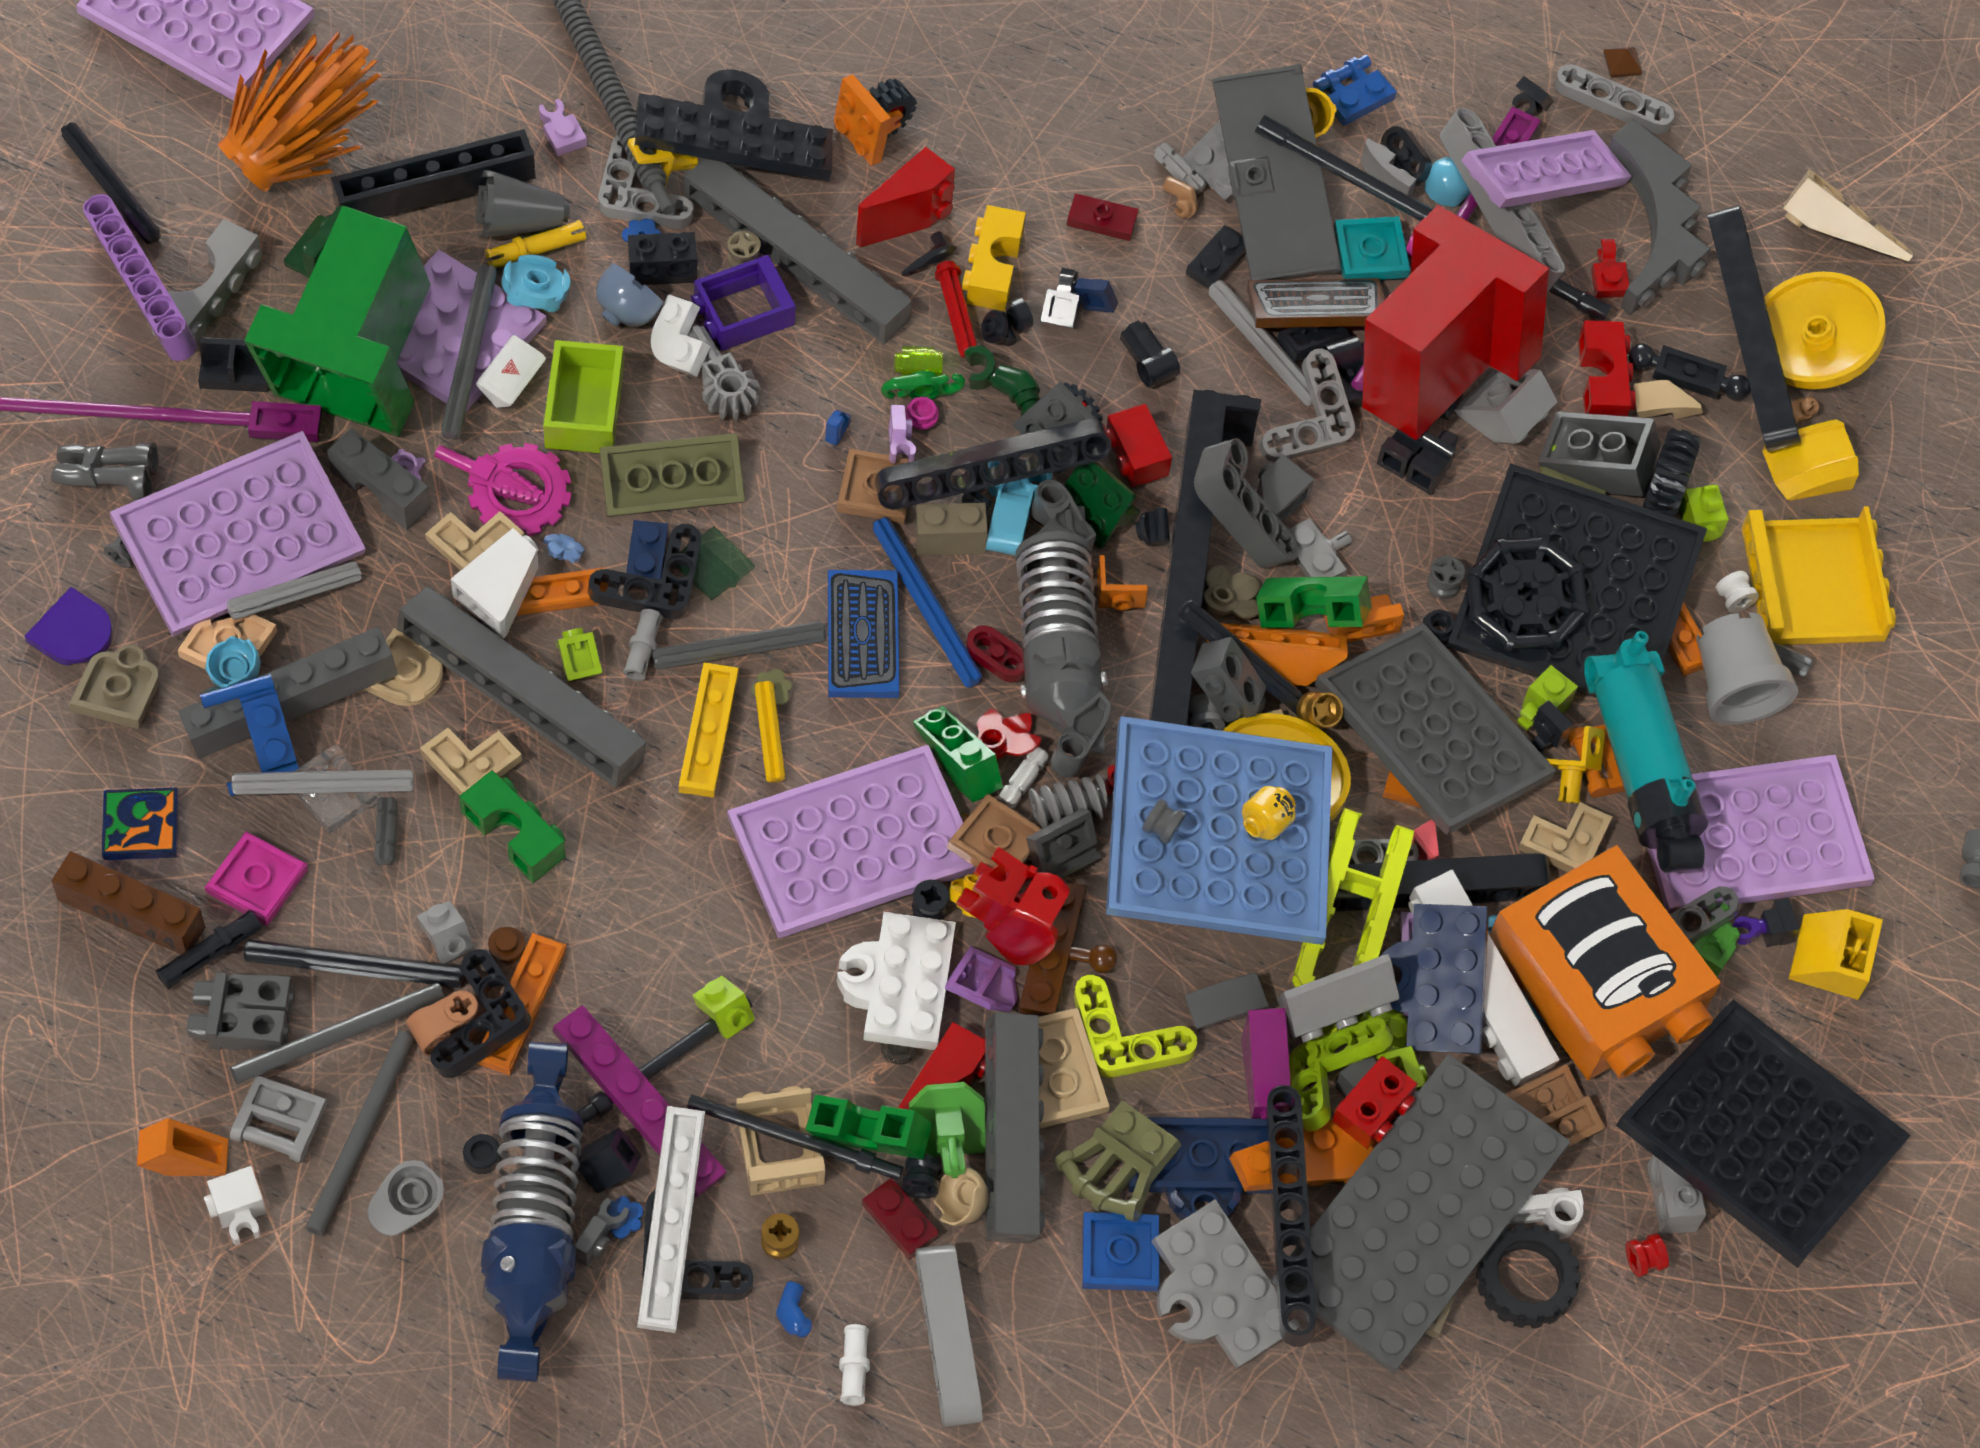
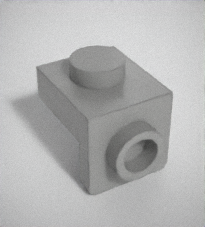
M450 901L434 905L416 916L420 928L433 944L437 958L442 964L474 949L465 920Z

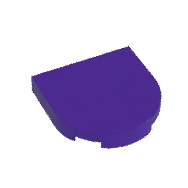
M70 587L24 637L28 644L52 660L71 666V663L89 662L94 655L106 652L112 640V625L107 612L99 604L73 587Z

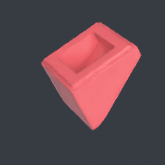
M1432 819L1414 829L1412 843L1419 850L1418 860L1438 859L1436 824Z

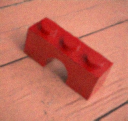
M1584 320L1578 337L1580 367H1594L1605 374V376L1588 377L1583 392L1584 413L1628 417L1629 411H1634L1636 396L1635 391H1630L1629 385L1633 377L1632 363H1627V355L1630 351V336L1625 335L1624 322Z

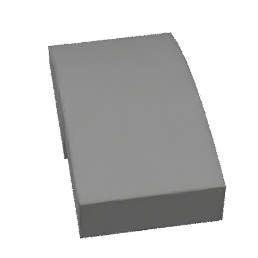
M1368 138L1364 144L1360 161L1365 171L1412 197L1416 178L1407 171L1393 165L1396 154L1384 145L1377 144Z

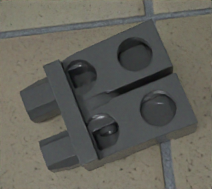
M215 972L214 981H195L193 989L194 1005L210 1007L208 1014L190 1013L187 1024L189 1037L207 1040L210 1049L219 1050L225 1048L229 1050L270 1051L287 1044L290 1027L288 1022L291 1021L295 996L291 977L242 974L227 976V973Z

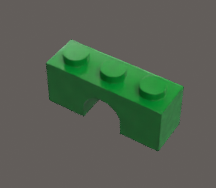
M1368 576L1266 578L1256 596L1261 628H1293L1300 619L1315 614L1326 615L1328 627H1363L1372 608Z
M491 770L459 795L461 813L484 836L494 828L502 825H509L520 831L515 838L507 843L509 860L532 883L536 882L566 857V839L562 831L554 824L549 826L541 818L540 811L531 801H523L517 795L515 786L506 777L501 779Z
M815 1094L805 1130L813 1136L842 1146L863 1148L870 1151L923 1160L933 1123L913 1110L881 1105L880 1111H874L857 1106L847 1099Z

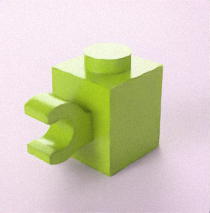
M1718 485L1685 490L1679 507L1682 520L1707 528L1704 542L1721 537L1729 519Z
M1550 665L1529 686L1522 704L1523 709L1520 711L1522 716L1517 720V723L1528 731L1533 726L1538 708L1548 700L1563 714L1571 706L1578 686Z

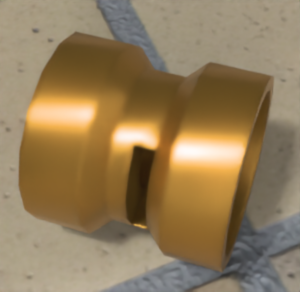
M1331 692L1306 693L1299 699L1297 704L1298 718L1316 727H1332L1341 720L1343 715L1341 700Z

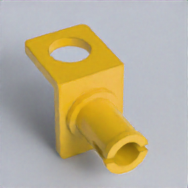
M635 138L628 139L627 145L638 164L660 162L667 176L666 186L672 171L692 170L698 165V157L657 149H654L656 153L654 155L645 154L639 149L640 146L634 145Z
M1585 726L1581 761L1546 759L1553 767L1561 770L1558 802H1574L1579 804L1581 802L1582 774L1586 770L1601 771L1605 737L1604 730ZM1594 737L1596 743H1595V751H1594V753L1592 754V752H1591V741H1592V738Z

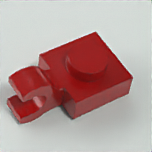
M1601 239V248L1597 249L1599 263H1593L1591 268L1595 297H1624L1629 287L1626 262H1616V244L1614 239Z

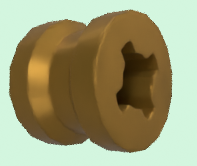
M783 1213L773 1214L765 1220L761 1230V1245L766 1255L778 1260L787 1259L792 1256L797 1250L799 1243L798 1223L793 1217Z

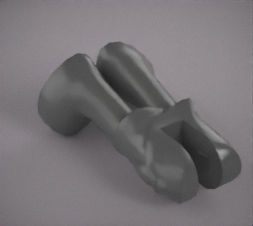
M143 442L134 446L105 449L104 446L92 447L79 444L59 446L56 457L60 463L54 466L51 480L54 483L67 486L97 488V485L105 484L120 485L128 488L134 500L136 498H144L152 493L151 475H154L157 471L159 460L158 448L155 442ZM104 464L129 465V467L102 468Z

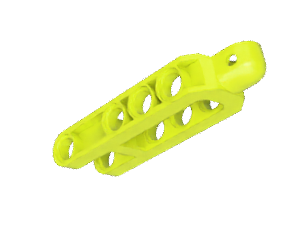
M1344 808L1329 852L1326 928L1336 909L1333 907L1338 889L1372 899L1353 966L1379 957L1412 844L1414 830L1399 825L1394 827L1379 877L1348 868L1356 841L1353 840L1354 832L1362 813ZM1326 942L1323 945L1302 943L1292 977V983L1295 988L1315 981V976H1313L1314 968ZM1336 1024L1322 1028L1324 1035L1337 1031Z

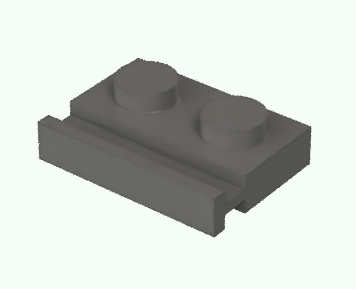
M1083 808L1026 837L1032 864L1038 868L1037 872L1052 873L1062 879L1101 858V854L1097 852L1095 846L1098 841L1091 812Z

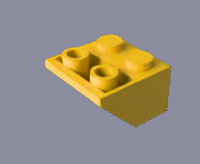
M1849 909L1804 914L1788 979L1859 1000L1870 980L1883 919Z

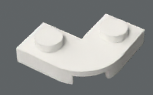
M668 294L652 330V352L660 362L668 367L697 377L711 347L703 341L687 336L700 307L693 302Z

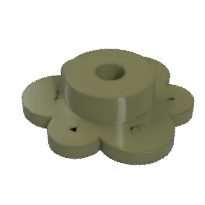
M773 669L769 673L760 672L757 675V682L751 686V694L756 698V683L771 681L774 684L776 705H785L789 699L788 692L792 689V683L789 680H785L784 672L780 669Z

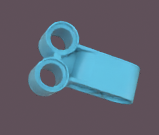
M991 461L988 467H995L1000 461ZM1052 472L987 488L989 493L997 498L988 532L986 550L1016 556V549L1024 541L1031 505L1038 485L1031 484L1030 482L1041 483L1044 480L1052 479Z

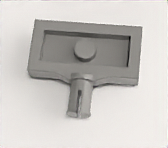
M1310 518L1288 529L1295 537L1298 545V555L1295 562L1306 577L1346 576L1347 569L1336 554L1337 550L1352 543V539L1346 530L1331 539H1327V537L1320 533Z

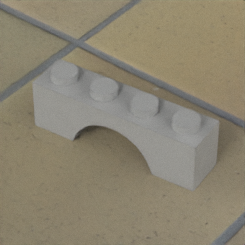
M226 219L222 220L205 242L209 263L214 267L211 277L203 285L193 290L184 292L168 291L196 342L204 336L206 327L211 320L222 313L225 302L230 295L238 292L241 288L244 277L250 269H255L262 258L259 236Z

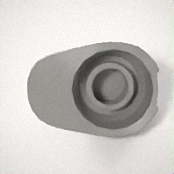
M411 1160L400 1163L386 1176L369 1203L367 1213L371 1225L376 1231L386 1236L401 1234L429 1216L443 1199L444 1188L442 1179L425 1162Z

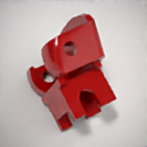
M998 846L990 858L997 864L990 868L983 862H980L973 872L978 877L973 887V890L977 893L966 887L955 904L984 923L983 926L987 929L985 937L1008 962L1022 966L1035 964L1046 957L1057 944L1059 934L1053 922L1065 903L1070 888L1057 875L1048 872L1036 873L1037 867L1033 865L1028 867ZM1033 877L1026 891L1018 893L1023 883ZM1043 889L1051 892L1052 899L1049 900L1043 896Z

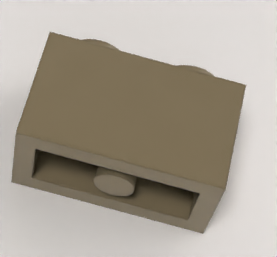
M985 503L917 504L914 523L916 556L985 554L987 541Z

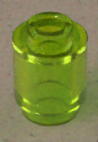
M902 346L901 353L895 352L894 373H900L901 376L918 371H932L937 376L942 375V350H934V347Z

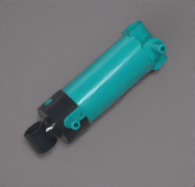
M1638 631L1633 639L1622 642L1616 654L1588 656L1584 663L1585 680L1589 693H1595L1627 795V805L1638 841L1644 847L1657 849L1658 864L1664 873L1700 870L1704 865L1705 850L1699 836L1707 829L1709 821L1697 784L1693 780L1661 677L1665 671L1660 656L1656 651H1647L1645 645L1648 642L1649 636L1644 631Z

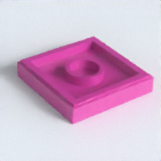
M245 831L207 883L205 891L212 897L242 913H246L250 909L260 923L268 926L306 874L308 866L301 860Z

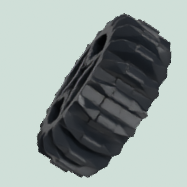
M1672 428L1668 431L1643 503L1644 508L1672 517L1676 516L1700 448L1701 441L1699 436L1691 434L1692 432L1684 429Z

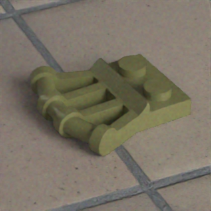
M1122 1100L1100 1128L1097 1127L1091 1139L1073 1150L1060 1153L1054 1159V1164L1058 1171L1064 1172L1072 1186V1193L1080 1199H1088L1092 1202L1091 1206L1099 1213L1107 1211L1124 1215L1126 1220L1137 1222L1141 1216L1151 1183L1181 1147V1143L1177 1138ZM1105 1149L1088 1172L1082 1175L1077 1165L1100 1150ZM1119 1159L1124 1165L1105 1189L1099 1190L1095 1187L1113 1163ZM1138 1173L1139 1177L1132 1198L1128 1201L1117 1199L1121 1191L1134 1175Z

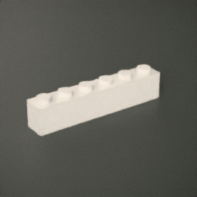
M1453 869L1415 887L1409 897L1411 900L1409 908L1412 914H1414V903L1473 906ZM1488 933L1482 1040L1488 1048L1493 1047L1499 1058L1497 1064L1501 1074L1506 1080L1511 1079L1516 1088L1553 1069L1560 1059Z

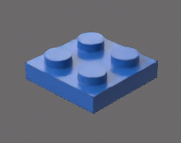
M1084 1212L1082 1221V1289L1158 1292L1159 1253L1151 1241L1159 1235V1215L1141 1214L1139 1220L1133 1222L1126 1220L1124 1215L1115 1213Z

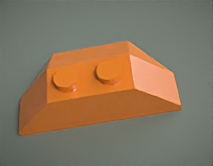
M1221 624L1295 687L1298 685H1310L1319 675L1337 666L1348 655L1346 636L1342 635L1332 636L1328 633L1292 628H1261L1260 625Z

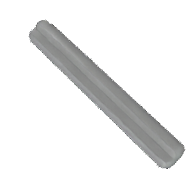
M351 561L242 595L227 601L228 613L232 619L237 620L349 585L361 580V570L356 562Z

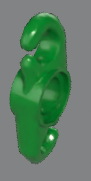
M918 371L886 381L881 387V393L885 398L893 399L895 393L891 390L900 389L897 393L898 397L910 396L912 400L917 397H927L932 400L937 397L953 395L962 390L965 386V378L961 374L954 373L952 379L955 382L946 383L949 381V376L946 374L937 376L932 371Z

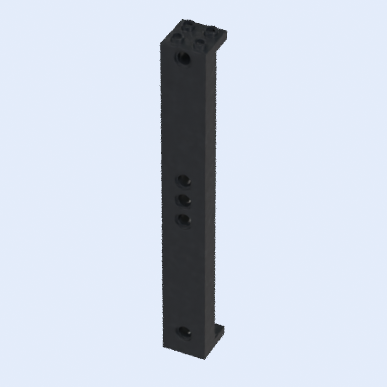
M1193 390L1186 427L1149 720L1187 725L1193 677L1191 671L1195 661L1198 632L1181 619L1178 612L1182 605L1189 600H1193L1200 607L1202 604L1213 513L1198 497L1194 487V478L1202 452L1206 447L1234 438L1240 439L1246 447H1251L1261 408V399L1251 398L1248 395L1217 393L1214 390Z

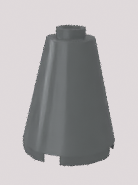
M483 171L481 177L487 178L486 186L479 185L476 208V223L483 224V230L477 231L479 237L489 238L550 230L561 227L562 222H568L570 205L569 202H564L563 195L494 171Z

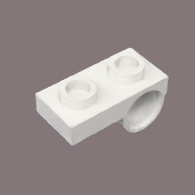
M1556 1188L1548 1191L1547 1194H1532L1509 1225L1543 1222L1544 1229L1550 1233L1551 1230L1560 1235L1559 1239L1568 1238L1575 1232L1583 1216L1584 1202L1581 1190L1569 1191L1568 1188ZM1561 1211L1566 1213L1571 1221L1559 1219L1555 1212Z

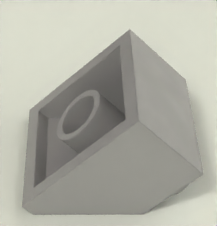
M1494 369L1454 410L1459 417L1493 442L1516 444L1523 441L1528 436V432L1538 422L1547 417L1548 411L1558 401L1541 370L1529 369L1517 382Z

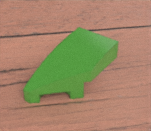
M1722 903L1719 907L1724 912L1729 910L1728 905ZM1730 921L1697 940L1694 944V948L1716 977H1718L1736 950L1735 943L1740 936L1737 927H1732Z

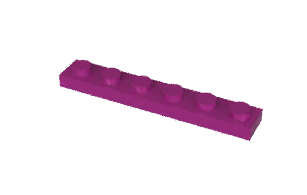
M582 1004L555 1024L552 1030L562 1043H568V1050L660 1156L667 1106L670 1105ZM702 1142L694 1191L696 1199L725 1177L727 1172Z

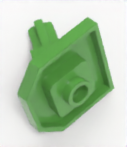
M965 1082L926 1085L909 1102V1110L916 1111L933 1123L925 1154L942 1157L945 1175H949L951 1178H958V1175L965 1173L964 1154L985 1153L984 1098Z

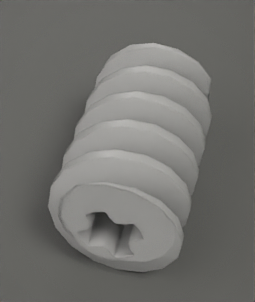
M1100 774L1095 775L1094 782L1089 777L1081 778L1080 786L1077 781L1072 779L1067 782L1066 789L1062 783L1058 782L1053 785L1052 791L1047 785H1043L1040 787L1038 794L1033 788H1030L1028 792L1033 817L1036 822H1039L1042 829L1048 826L1049 820L1056 822L1081 808L1090 812L1094 811L1098 820H1102L1104 809L1107 808L1106 788Z

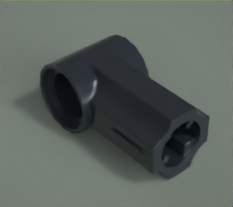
M1135 321L1121 332L1120 340L1135 360L1138 375L1146 387H1153L1180 374V364L1175 353L1169 347L1163 348L1146 322Z

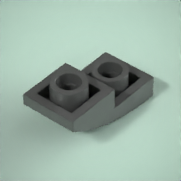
M1257 972L1223 981L1185 995L1198 1031L1233 1018L1235 1020L1247 1016L1248 1010L1270 1008Z

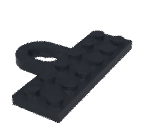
M732 69L712 73L705 82L702 105L690 101H679L663 98L658 95L639 93L634 145L825 181L830 180L832 173L833 129L791 122L786 119L770 118L768 89L762 81L749 73ZM735 94L742 97L744 105L749 110L743 112L734 111L727 108L722 102L725 101L727 95Z

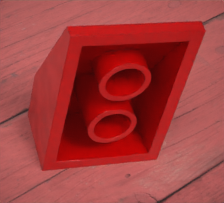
M925 146L858 204L856 244L860 247L868 246L930 228L939 219L944 220L953 209L955 168Z

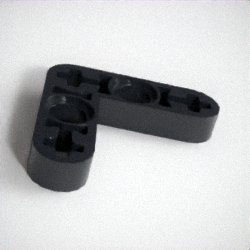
M680 524L672 530L661 580L609 569H599L592 573L589 578L588 595L590 599L600 605L639 613L643 609H652L668 619H676L683 616L688 608L701 545L699 530L690 524ZM682 537L689 538L686 555L679 553ZM674 565H682L687 568L689 573L685 577L678 578L673 576L669 569ZM601 582L608 583L606 592L599 590ZM620 585H624L622 596L618 595ZM640 587L647 592L648 597L644 600H635L630 597L628 592L632 588ZM672 588L679 589L675 606L668 605Z
M475 949L466 954L461 961L462 973L487 1011L433 1048L430 1056L431 1063L437 1072L445 1078H454L522 1034L531 1023L529 1011L491 954L483 949ZM479 964H482L488 973V976L483 979L475 969ZM504 986V991L498 998H487L488 992L493 987ZM508 1006H510L517 1017L511 1022L503 1011ZM482 1031L489 1032V1037L484 1043L480 1045L472 1044L476 1034ZM464 1044L469 1050L466 1053L461 1048V1046ZM452 1055L454 1060L447 1063L445 1058Z
M655 1191L651 1192L646 1202L643 1279ZM685 1260L680 1299L742 1300L752 1291L753 1272L749 1266L737 1261ZM700 1271L708 1276L709 1282L703 1288H693L687 1282L688 1276L693 1272ZM714 1272H719V1273H720V1280H725V1281H720V1289L714 1288V1287H715V1273H714ZM733 1274H740L741 1280L744 1281L740 1283V1288H732V1283L729 1280H732Z

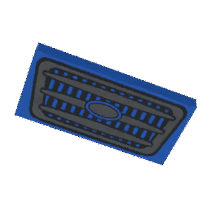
M828 570V697L899 698L897 570Z

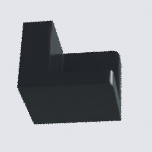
M619 1127L584 1147L578 1158L580 1163L578 1170L594 1191L600 1193L630 1177L642 1155Z

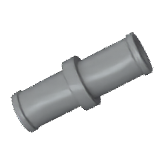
M643 609L640 613L636 633L630 637L629 647L631 650L626 667L623 670V674L628 679L643 681L646 677L650 657L653 650L657 648L655 640L663 616L658 611Z

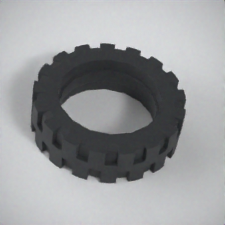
M1525 1224L1515 1225L1512 1230L1506 1228L1479 1263L1476 1272V1279L1479 1280L1478 1292L1480 1296L1484 1295L1486 1307L1490 1311L1494 1310L1498 1313L1497 1318L1503 1322L1509 1320L1514 1322L1513 1326L1523 1328L1524 1325H1531V1329L1540 1328L1543 1323H1548V1325L1554 1323L1560 1315H1564L1569 1309L1580 1284L1581 1273H1578L1579 1261L1577 1256H1572L1571 1246L1567 1242L1563 1243L1559 1239L1560 1235L1552 1230L1550 1233L1544 1231L1543 1227L1539 1225H1533L1531 1228L1526 1227ZM1524 1249L1537 1252L1547 1258L1556 1269L1559 1279L1558 1289L1554 1296L1547 1301L1529 1303L1520 1301L1510 1295L1500 1283L1498 1276V1265L1503 1256L1509 1252Z

